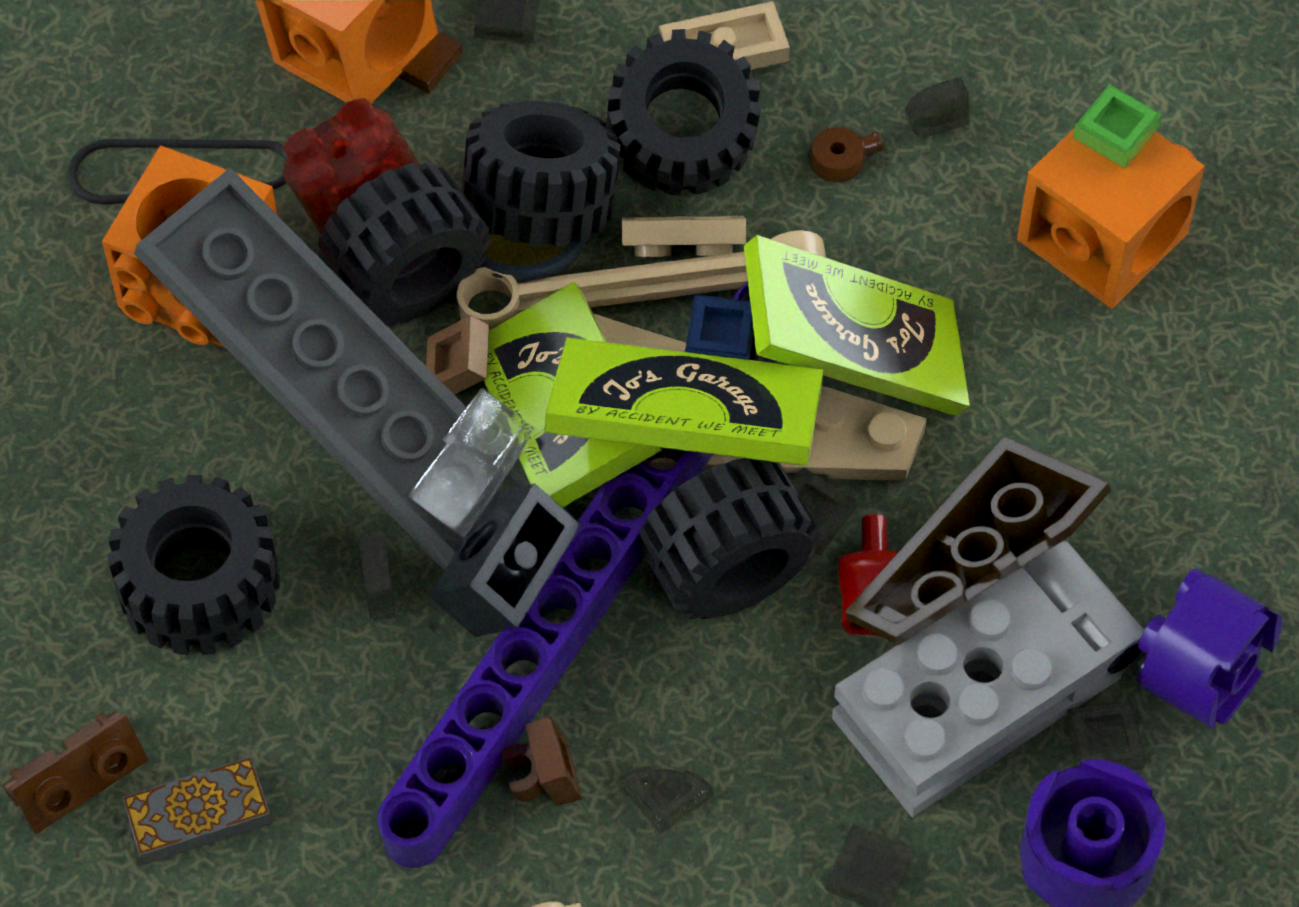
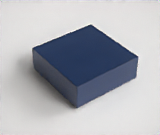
M694 295L685 352L751 360L754 329L750 301Z

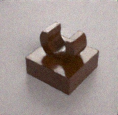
M548 716L525 724L530 745L523 743L514 744L502 752L503 760L510 769L526 764L532 765L531 772L526 778L509 784L511 792L518 800L529 801L540 796L545 790L556 806L581 800L582 795L568 741L552 717Z

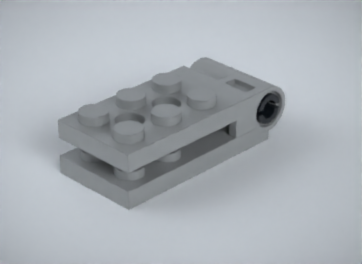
M1062 541L1029 562L1025 568L1021 567L910 639L890 649L836 684L834 697L840 704L833 708L832 719L913 818L1121 679L1122 674L1135 665L1145 654V652L1138 648L1139 641L1145 630L1067 541ZM920 715H929L934 718H926Z

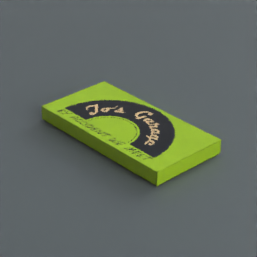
M756 235L744 245L757 355L788 365L823 369L824 376L951 415H958L970 406L954 301L952 299Z
M575 281L488 331L487 377L484 380L530 484L535 483L562 508L662 451L660 447L544 432L545 412L566 338L607 342L583 293Z
M567 337L545 412L544 432L808 466L822 388L823 369Z

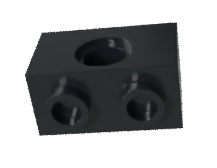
M535 483L492 495L429 594V597L474 637L518 628L579 529L580 524Z

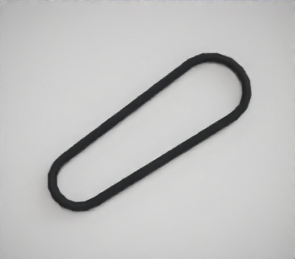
M103 139L91 142L75 154L69 165L68 178L70 186L79 197L90 203L106 205L125 203L130 194L96 195L85 190L80 185L77 177L79 163L86 155L97 149L107 147L159 148L161 145L166 148L275 150L285 158L286 167L285 171L277 179L262 182L272 186L273 189L284 185L291 178L295 168L293 154L286 146L276 141Z

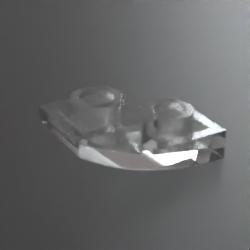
M481 388L443 438L447 445L408 496L464 538L507 477L526 445L534 427Z

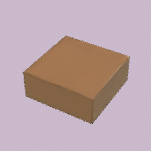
M472 315L429 336L427 339L426 367L454 395L485 380L487 377L489 325Z

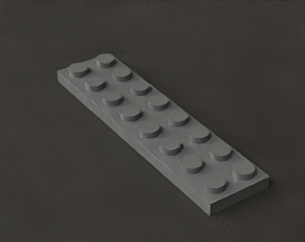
M228 168L136 245L134 255L444 571L492 495L530 484L521 462L231 168ZM563 507V509L578 522V520L565 507Z

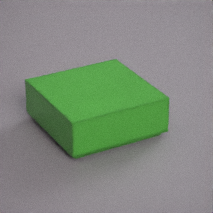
M1109 84L1075 124L1073 138L1126 168L1158 130L1162 114Z

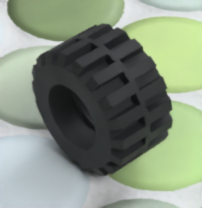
M673 29L671 40L663 41L660 33L647 38L646 49L642 50L635 45L627 53L626 65L618 64L613 74L612 87H609L607 128L614 130L618 137L617 143L620 144V157L624 158L623 170L632 179L638 173L644 176L643 186L653 191H656L659 183L669 185L668 195L680 196L682 187L692 186L694 195L707 192L708 183L715 181L718 187L730 181L733 169L738 172L747 161L749 150L753 149L761 113V103H758L760 95L757 78H749L751 65L744 56L736 61L733 59V45L724 39L718 47L710 44L711 33L699 30L697 39H687L686 29ZM675 89H687L706 97L715 107L719 121L711 130L700 136L680 138L669 135L659 129L649 117L647 107L656 97L664 92Z
M539 100L512 101L502 103L500 108H489L481 113V117L472 120L469 125V131L466 134L462 192L487 225L488 233L503 236V240L513 243H527L529 246L542 247V245H554L557 247L568 245L571 241L582 242L590 239L591 233H600L606 227V222L611 220L613 214L620 157V144L617 143L618 137L614 130L606 128L607 123L599 117L588 115V111L578 107L566 106L560 102H542Z
M425 162L419 166L416 163L403 165L397 170L391 169L380 174L377 178L370 182L367 181L357 188V191L350 197H347L338 206L336 213L331 215L324 225L326 230L319 236L318 246L321 250L318 252V256L386 326H394L401 321L406 323L417 319L453 298L457 294L461 280L474 274L477 268L485 261L488 254L486 249L490 246L491 236L488 234L489 229L447 170L443 167L437 168L433 163Z
M740 458L710 468L672 491L647 517L648 521L641 527L639 533L641 539L638 542L677 613L683 614L684 618H700L704 620L725 616L748 608L782 588L812 558L816 552L815 548L820 543L821 536L819 534L820 529L779 462Z
M187 475V483L175 485L173 477L160 481V491L152 494L146 488L136 495L138 506L135 509L125 506L118 515L120 528L111 529L108 540L111 553L107 554L108 563L123 614H127L130 626L138 635L146 631L150 644L161 649L167 640L171 641L175 654L188 655L190 645H200L202 655L216 653L214 643L226 639L228 646L231 648L243 642L240 630L246 627L255 633L263 625L261 610L272 612L276 603L274 589L280 587V573L271 526H268L267 516L260 504L253 506L251 494L243 488L239 487L231 493L228 480L215 477L210 485L203 484L202 475ZM201 547L212 548L228 555L226 562L216 572L199 580L179 581L161 574L167 562L185 550Z

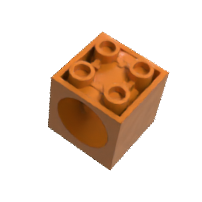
M255 0L273 61L294 75L363 112L402 73V69L438 34L432 9V0Z
M1073 129L1028 172L1017 240L1113 309L1189 233L1205 165L1200 163L1186 147L1172 143L1156 131L1130 164L1123 168L1074 139Z
M160 145L102 240L118 308H121L125 315L138 323L151 324L155 321L174 328L183 338L194 344L207 345L211 342L224 347L134 255L136 245L227 170ZM236 173L277 214L273 187Z

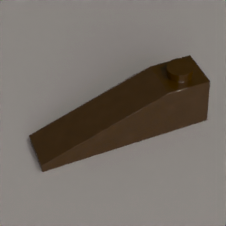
M1004 436L846 609L847 620L897 645L902 644L1070 537L1110 493L1109 482Z

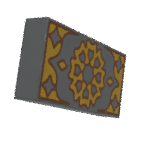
M252 756L122 797L142 865L272 824L271 815Z

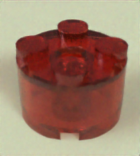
M366 98L353 99L339 109L337 115L325 120L313 129L306 128L297 131L289 137L283 146V150L288 156L284 165V179L320 235L326 230L324 225L329 217L336 213L338 206L367 181L370 182L380 174L391 169L397 170L403 165L416 163L417 166L421 165L390 114L383 109L372 107Z

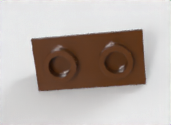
M114 711L107 717L103 713H99L95 716L94 721L62 741L66 750L59 755H56L49 749L19 770L15 768L10 771L12 779L2 786L16 807L20 806L35 834L148 761L124 712L119 714L117 711Z

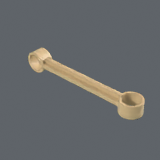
M803 230L789 231L771 239L826 258L823 239L814 232ZM744 252L552 276L531 281H516L512 275L501 274L487 267H481L474 274L461 280L457 289V300L461 320L472 315L488 324L489 330L574 281L583 293L589 307L593 308L740 289L748 279ZM497 273L501 275L503 278H497L491 274ZM484 291H499L511 299L510 303L503 310L493 314H480L468 307L470 300L476 294Z

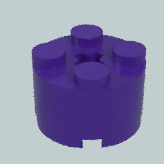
M1194 568L1181 583L1175 598L1177 603L1168 617L1156 615L1143 632L1138 648L1148 655L1140 667L1136 681L1142 685L1143 689L1209 728L1215 729V722L1217 721L1222 725L1225 724L1257 684L1263 673L1262 670L1256 668L1261 653L1260 649L1263 647L1273 653L1282 628V616L1213 575L1205 574Z
M1092 759L1080 761L1079 766L1065 769L1059 773L1058 769L1047 775L1032 795L1022 833L1020 861L1024 881L1030 889L1035 891L1042 900L1052 907H1131L1143 896L1151 883L1166 835V822L1163 811L1162 813L1160 812L1156 801L1152 797L1153 790L1136 772L1123 765L1106 760ZM1093 837L1096 838L1098 841H1092L1087 838Z

